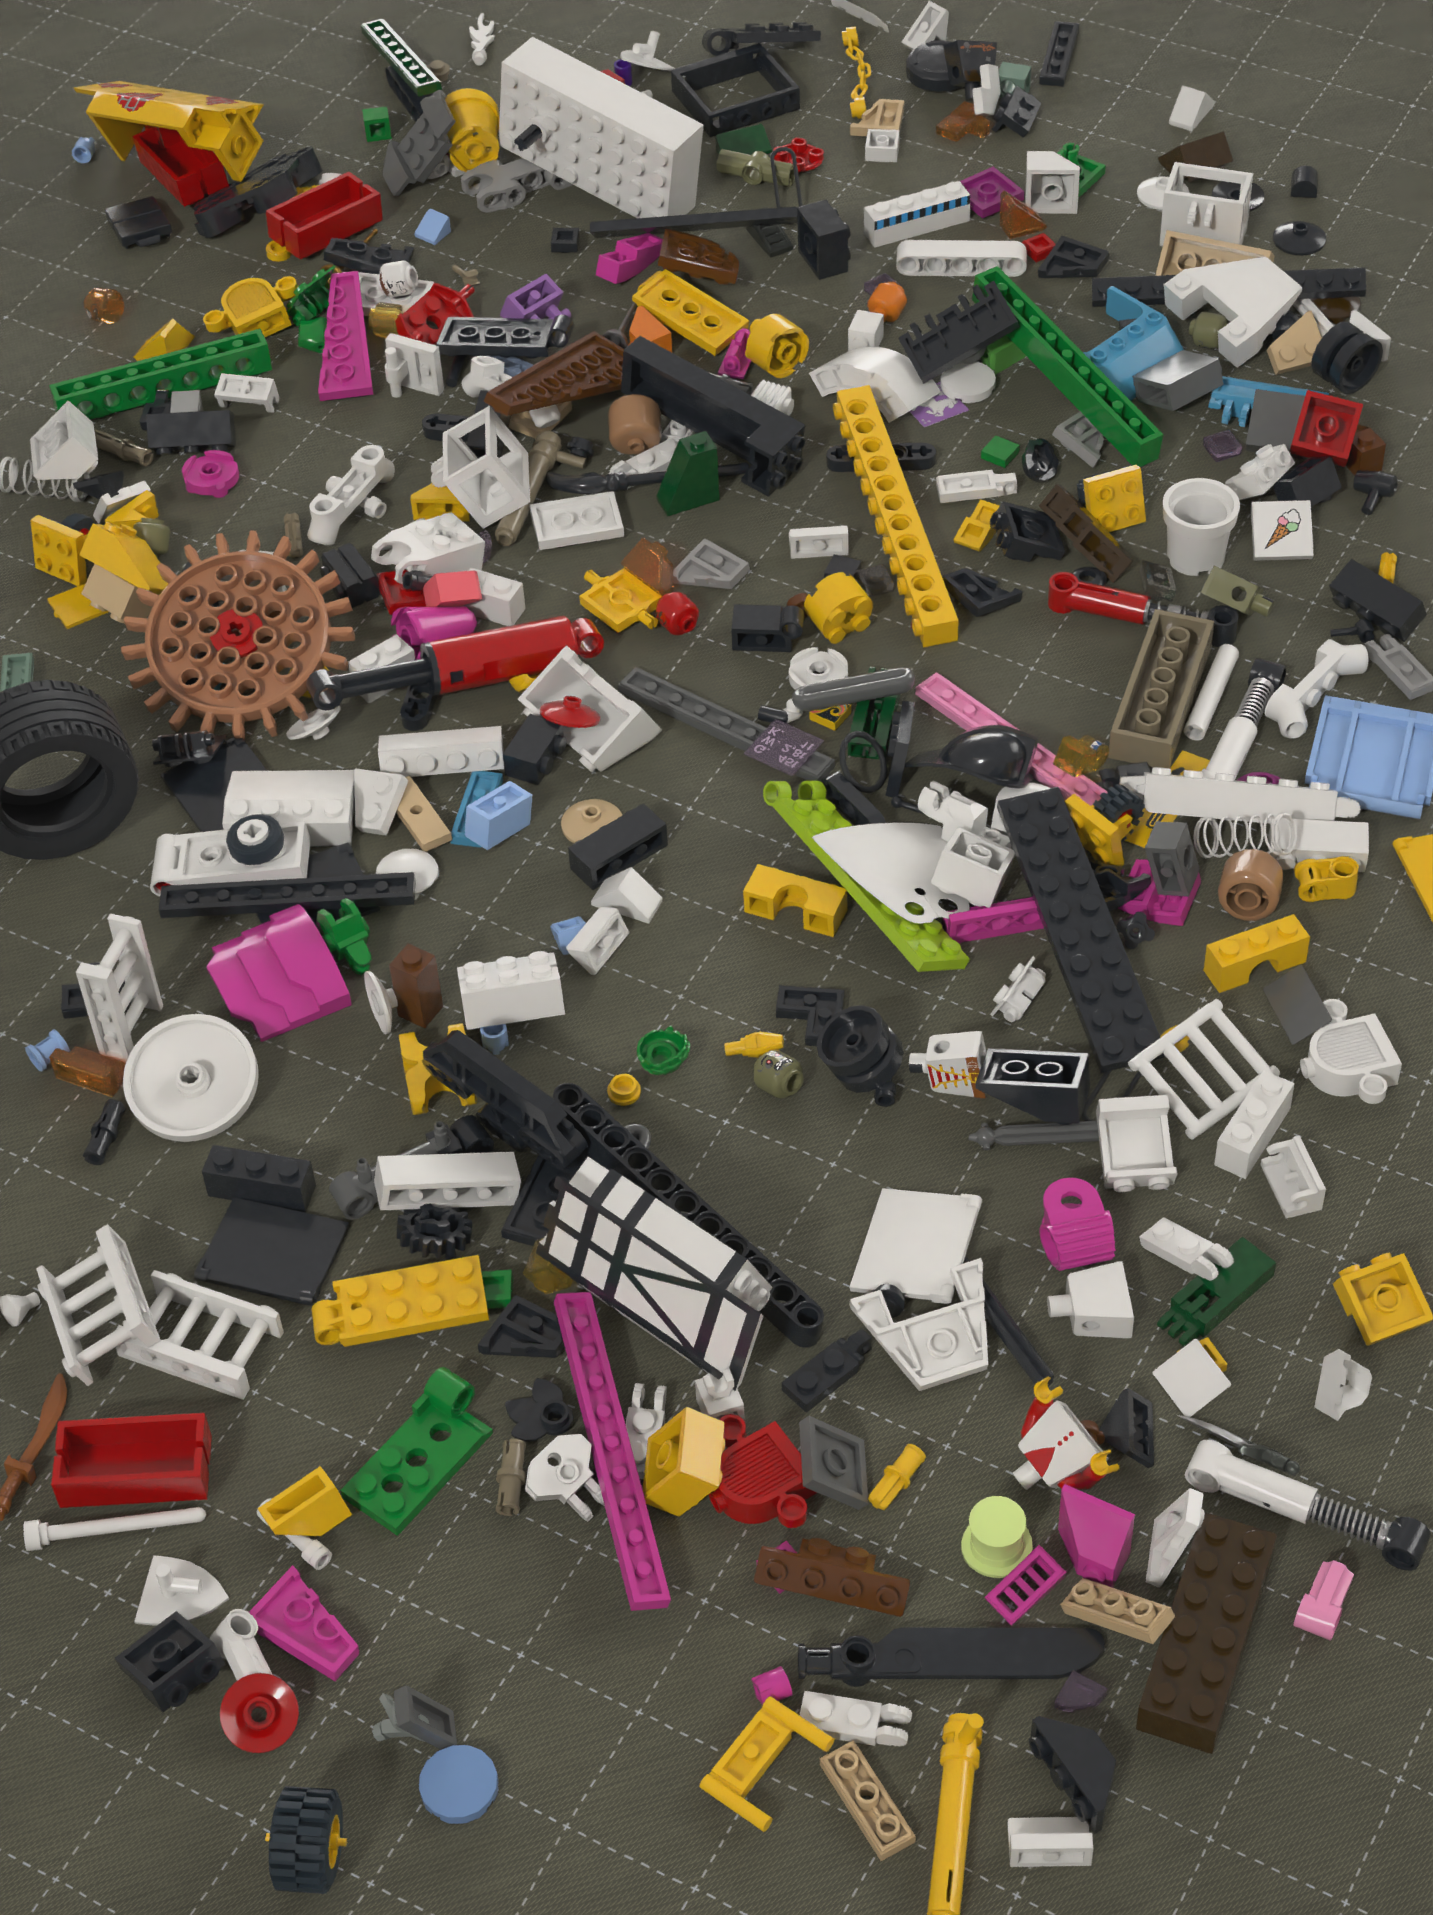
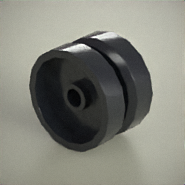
M1340 322L1333 326L1317 344L1311 362L1313 373L1323 380L1330 382L1332 386L1344 394H1353L1362 389L1378 370L1383 355L1382 344L1368 334H1364L1362 330L1350 322Z
M865 1005L851 1006L834 1015L820 1031L816 1044L818 1056L847 1090L856 1093L870 1092L883 1086L895 1075L901 1066L904 1055L902 1042L874 1008Z

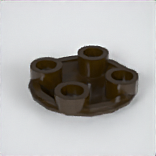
M1360 297L1310 299L1324 316L1335 325L1345 322V319L1351 316V311H1358L1361 306Z

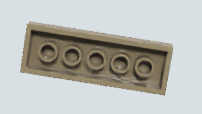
M1155 609L1110 732L1108 758L1134 764L1147 762L1149 767L1170 769L1212 647L1213 620Z

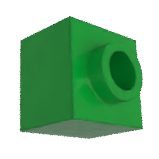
M387 106L362 109L367 142L392 139Z

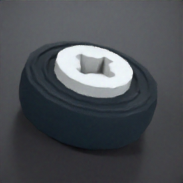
M255 814L235 822L227 832L226 843L232 858L237 862L245 865H260L272 860L280 853L284 845V834L279 822L273 817Z

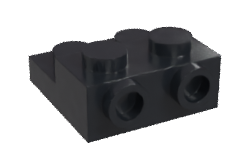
M1003 501L998 510L992 514L990 527L996 529V546L1002 548L1004 556L1012 560L1018 559L1030 562L1034 554L1043 558L1060 560L1065 553L1058 528L1055 526L1056 522L1045 512Z
M177 1611L114 1658L119 1668L140 1687L143 1695L162 1713L171 1706L178 1707L182 1705L190 1691L202 1682L213 1681L218 1676L220 1668L225 1665L214 1642Z

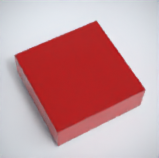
M1044 233L1022 241L1026 247L1027 255L1036 263L1046 259L1056 245Z

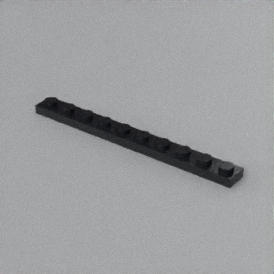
M1366 267L1284 271L1302 287V292L1297 299L1366 296ZM1176 275L1092 278V307L1106 306L1107 289L1111 286L1145 305L1165 304L1164 284Z

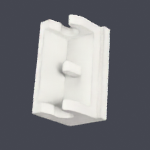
M221 373L214 394L220 407L227 408L226 401L264 404L266 411L274 413L272 403L278 404L280 399L274 379Z
M1300 1135L1293 1137L1291 1140L1268 1146L1266 1149L1269 1155L1280 1153L1261 1159V1167L1285 1217L1291 1218L1322 1210L1326 1188Z

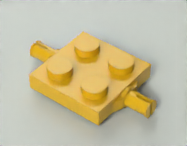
M623 568L615 574L606 577H600L593 570L585 573L584 580L593 586L579 595L580 605L617 633L637 621H641L649 629L657 626L658 619L649 613L656 610L657 603L662 596L629 571Z

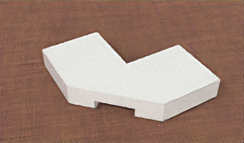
M985 64L980 65L982 87L974 88L972 91L975 114L987 117L994 115L1001 90L998 66Z

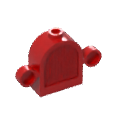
M729 1414L721 1417L719 1420L724 1422L723 1438L725 1439V1447L728 1448L721 1455V1483L715 1491L709 1494V1499L718 1513L724 1512L730 1518L745 1524L764 1523L778 1517L779 1522L787 1528H797L803 1525L807 1519V1503L805 1500L817 1492L803 1486L801 1453L776 1421L746 1437V1424L740 1416Z

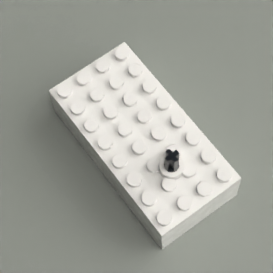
M531 37L502 62L499 146L636 218L686 215L695 207L703 124L534 37Z

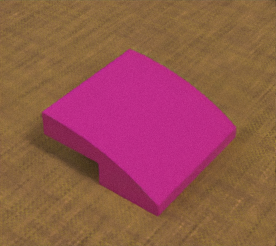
M1136 859L1129 876L1136 878L1143 873L1151 876V884L1139 895L1118 909L1134 915L1136 912H1143L1146 914L1147 920L1183 926L1201 884L1200 874L1198 873L1189 896L1158 895L1149 861Z

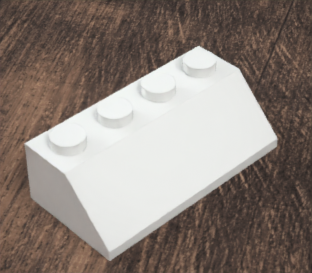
M69 401L30 439L33 476L37 480L79 479L84 473H91L98 464L93 422Z

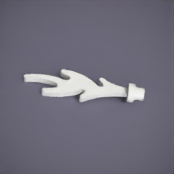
M481 13L478 18V30H475L472 26L469 27L470 37L473 40L471 47L475 49L472 53V59L479 66L487 59L486 47L494 41V35H491L494 29V21H490L488 26H484L482 23L484 13Z

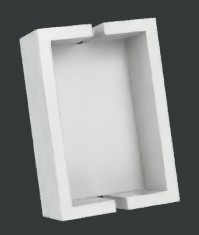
M537 951L527 957L515 958L505 956L497 959L495 962L482 963L473 961L466 963L463 967H457L467 1030L565 1015L561 981L554 952Z

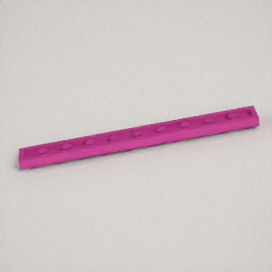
M591 1292L558 1293L554 1300V1306L588 1441L592 1445L591 1453L631 1611L668 1608L671 1598Z

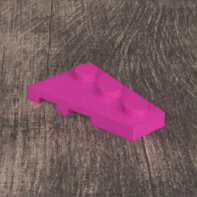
M293 1565L249 1611L257 1621V1633L333 1681H336L359 1655L357 1643L335 1616L327 1612L320 1603L318 1595L312 1588L309 1589L300 1577V1573Z

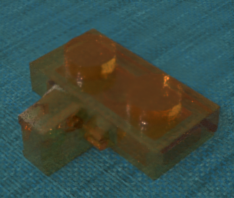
M964 101L936 125V133L955 142H958L967 133L985 138L990 134V121L985 116L975 114L973 103Z

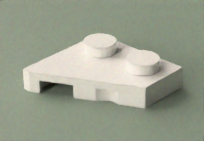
M355 768V826L361 832L387 836L409 780L400 774Z

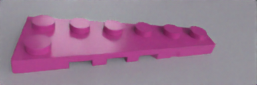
M358 271L331 274L327 327L324 335L325 345L322 353L323 362L318 388L320 401L374 395Z

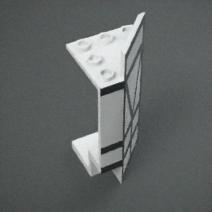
M587 1157L569 1183L557 1176L554 1187L559 1190L556 1202L552 1201L549 1203L543 1224L549 1230L544 1239L538 1243L536 1254L705 1373H710L719 1380L723 1376L722 1370L729 1368L734 1379L733 1390L736 1391L742 1383L763 1319V1315L758 1311L768 1302L772 1286L745 1257L612 1168L607 1170L590 1157Z

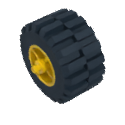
M286 1786L282 1790L275 1805L270 1833H266L265 1840L269 1841V1872L276 1891L326 1894L330 1890L337 1874L341 1847H346L347 1838H342L343 1810L336 1789Z

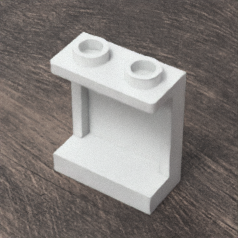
M1168 1095L1099 1099L1096 1116L1105 1189L1114 1188L1116 1192H1128L1134 1190L1135 1187L1149 1186V1189L1161 1190L1174 1184L1177 1168L1173 1166L1167 1117L1170 1108Z

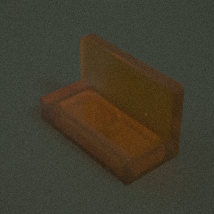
M75 1046L71 1052L56 1048L49 1057L55 1077L74 1085L113 1097L123 1083L126 1062Z

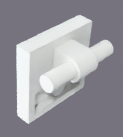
M390 333L385 339L387 348L385 350L387 361L385 364V374L387 382L390 383L392 397L402 396L401 386L440 396L444 391L439 346Z

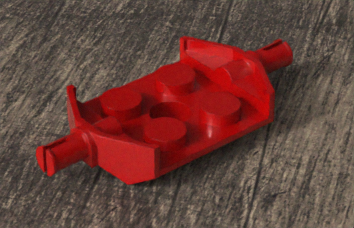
M434 283L431 289L405 313L399 314L395 321L398 335L436 345L448 317H474L466 300L475 293L474 287L470 288L471 285L466 284L464 288L457 292L451 288ZM426 322H434L438 329L430 328Z

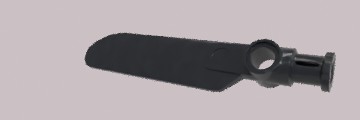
M901 1627L892 1630L878 1643H872L866 1637L858 1635L845 1639L843 1643H831L830 1647H806L804 1643H798V1678L805 1679L806 1675H830L832 1680H842L847 1685L853 1687L864 1686L871 1679H1060L1077 1675L1093 1666L1103 1656L1105 1643L1102 1634L1091 1628ZM860 1659L863 1661V1663L857 1664L851 1662L850 1660Z

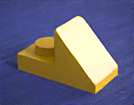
M148 490L144 491L107 517L105 522L113 523L119 527L123 524L133 528L135 523L141 522V518H157L159 513L154 494Z

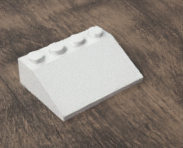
M354 770L232 771L224 801L223 830L230 829L235 822L246 816L264 814L273 817L279 824L305 821L311 837L310 846H338L347 842L352 846L355 799Z

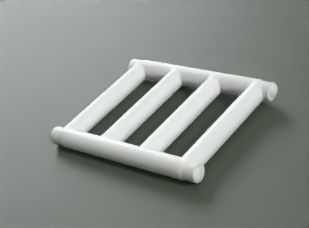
M1218 999L1206 1004L1128 1062L1130 1069L1133 1071L1139 1070L1159 1095H1168L1169 1107L1187 1127L1185 1133L1191 1140L1204 1133L1239 1107L1263 1070L1277 1076L1280 1075L1279 1069L1274 1065L1269 1067L1221 1010L1223 1009V1004ZM1210 1018L1258 1073V1076L1247 1084L1244 1083L1199 1030L1198 1027ZM1188 1036L1235 1093L1221 1101L1174 1044ZM1163 1053L1211 1110L1197 1119L1150 1062Z

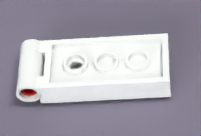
M305 821L280 823L284 834L283 848L272 860L260 865H245L232 858L226 843L229 829L180 835L163 834L158 837L156 843L150 889L152 893L160 896L161 886L307 878L311 837Z

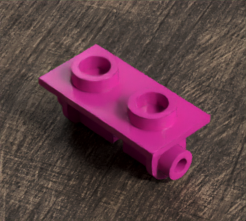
M743 328L736 332L735 340L732 339L717 373L718 375L727 374L730 375V378L744 379L752 362L745 356L746 344L750 334L748 329Z

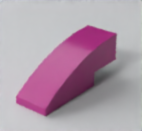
M646 233L618 240L615 251L599 255L596 276L614 284L627 281L646 269L659 257L663 239Z

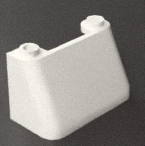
M565 646L518 698L526 707L523 713L527 717L529 714L542 717L540 707L543 704L563 700L565 696L578 697L582 700V704L589 706L599 713L600 722L596 726L588 728L563 726L564 737L567 740L566 743L582 756L579 761L591 772L595 769L602 772L654 740L662 731L639 705L625 698L601 678L588 664L582 662L578 655L568 646Z

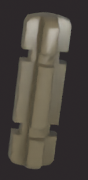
M295 512L292 514L287 513L284 516L285 536L289 537L292 545L288 556L290 558H300L303 555L299 515Z

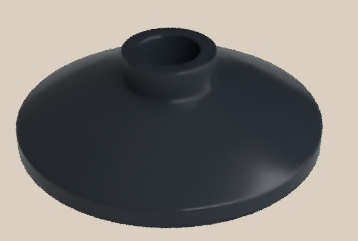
M1223 181L1213 188L1212 197L1239 200L1241 184ZM1253 182L1249 212L1256 210L1264 202L1262 188Z
M1291 221L1275 229L1273 242L1278 249L1285 253L1300 256L1311 255L1320 251L1325 246L1326 234L1319 226L1313 223Z

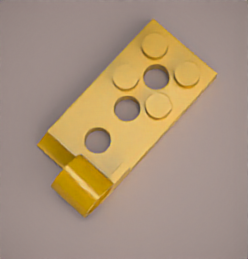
M667 269L654 273L638 287L637 292L632 296V301L638 307L642 305L659 322L714 356L725 349L732 342V339L735 340V334L738 330L749 328L748 319ZM666 298H673L674 300H673V301H667V300H665V299H666ZM685 311H694L696 313L688 314ZM713 324L717 325V326H715V327H709V326H707V325H713Z

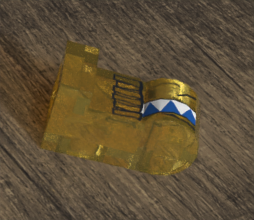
M1068 735L1063 737L1053 765L1071 776L1077 777L1098 770L1105 763L1109 755V747L1090 735H1084L1080 740Z

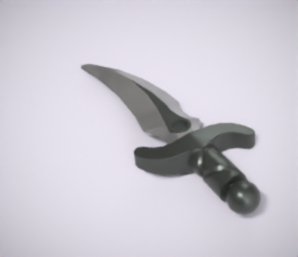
M1177 1415L1238 1447V1452L1267 1463L1292 1476L1300 1471L1299 1464L1283 1456L1281 1452L1261 1444L1257 1445L1213 1424Z

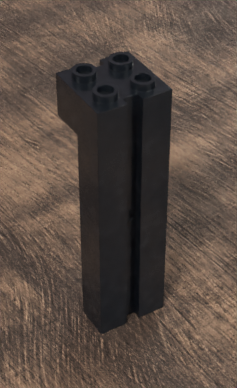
M642 336L636 338L623 350L621 392L626 395L639 394L652 398L658 404L661 414L686 426V428L695 433L706 431L714 443L747 460L752 466L741 477L742 483L769 497L776 489H781L784 486L787 478L792 473L795 474L800 470L803 464V458H801L802 449L806 441L804 438L805 424Z

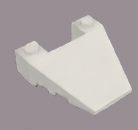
M1267 257L1184 269L1164 284L1165 305L1180 319L1185 320L1202 306L1209 303L1230 321V323L1218 331L1219 353L1237 368L1259 352L1265 338L1269 333L1272 334L1278 320L1282 315L1285 316L1302 292V287Z

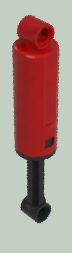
M558 616L425 642L420 646L421 659L341 675L333 674L326 669H319L309 675L306 686L315 706L324 711L338 707L343 698L426 682L429 693L435 696L509 681L511 678L522 674H528L529 677L539 675L565 646H568L583 658L596 657L604 648V639L591 620L580 618L571 623L566 616Z

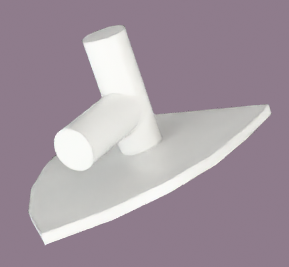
M655 31L650 32L647 44L635 43L633 50H625L620 54L621 60L637 65L668 71L676 69L653 57L660 33Z
M153 1555L134 1622L135 1624L157 1626L175 1611L190 1622L211 1613L228 1601L229 1597L219 1581L205 1569L190 1561Z

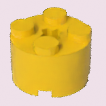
M770 314L762 319H755L750 325L745 356L774 377L784 378L796 371L793 367L798 361L802 364L809 349V338L804 334V330L784 316Z
M838 572L827 576L815 586L818 589L813 596L808 594L805 599L804 610L823 636L832 644L839 643L850 632L855 630L857 632L864 631L871 623L869 617L873 609V602L850 574L846 576L844 572Z

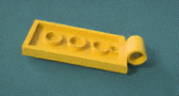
M479 1255L332 1281L334 1292L337 1293V1300H321L312 1306L316 1342L321 1345H332L340 1341L344 1347L489 1320Z

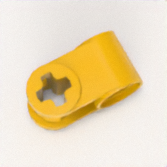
M1343 856L1317 860L1306 859L1299 862L1294 868L1295 877L1300 882L1298 888L1299 897L1306 902L1351 898L1357 889L1359 867L1357 862L1352 858Z

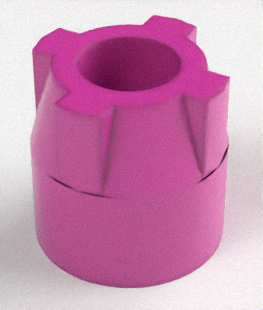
M781 1666L751 1678L755 1695L762 1706L769 1696L777 1701L792 1696L790 1682Z

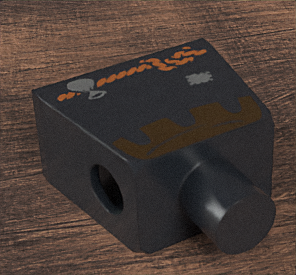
M956 40L944 44L943 49L950 84L952 86L965 87V100L973 101L972 90L982 87L980 65H995L997 42Z

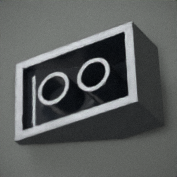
M988 1048L975 1082L976 1089L1045 1122H1056L1061 1125L1079 1124L1090 1090L1089 1053Z

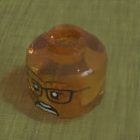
M95 287L90 290L84 300V308L87 315L96 322L115 323L121 318L125 308L120 292L110 288Z

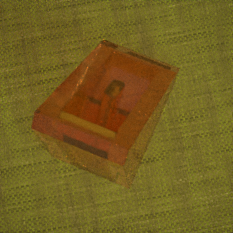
M1005 190L1001 193L999 225L1009 239L1044 231L1047 228V225L1036 211Z

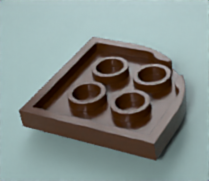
M665 228L658 266H662L664 270L667 269L670 272H687L694 278L707 277L714 279L719 284L728 285L736 283L739 261L732 252H729V255L725 254V250L713 241Z

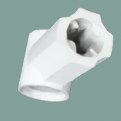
M242 1609L230 1611L212 1633L210 1640L214 1642L221 1657L227 1659L237 1681L255 1673L273 1675L254 1638L258 1631L257 1621L253 1615Z

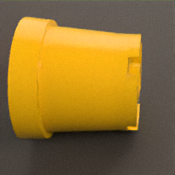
M460 89L448 94L445 101L456 121L447 133L453 145L448 152L454 166L461 171L467 172V170H471L480 164L497 160L500 149L498 141L500 117L496 102L487 93L477 89Z

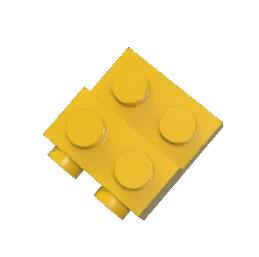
M1390 1252L1382 1254L1370 1260L1372 1265L1360 1269L1359 1264L1347 1267L1339 1272L1340 1278L1333 1283L1347 1317L1353 1315L1366 1346L1433 1321V1314L1404 1253L1392 1257Z

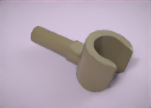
M457 265L452 266V270L462 277L464 286L466 284L471 286L480 284L477 279V269L465 271Z

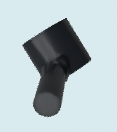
M1367 619L1359 620L1355 626L1350 628L1330 630L1331 637L1358 635L1363 643L1375 638L1372 632L1374 628Z

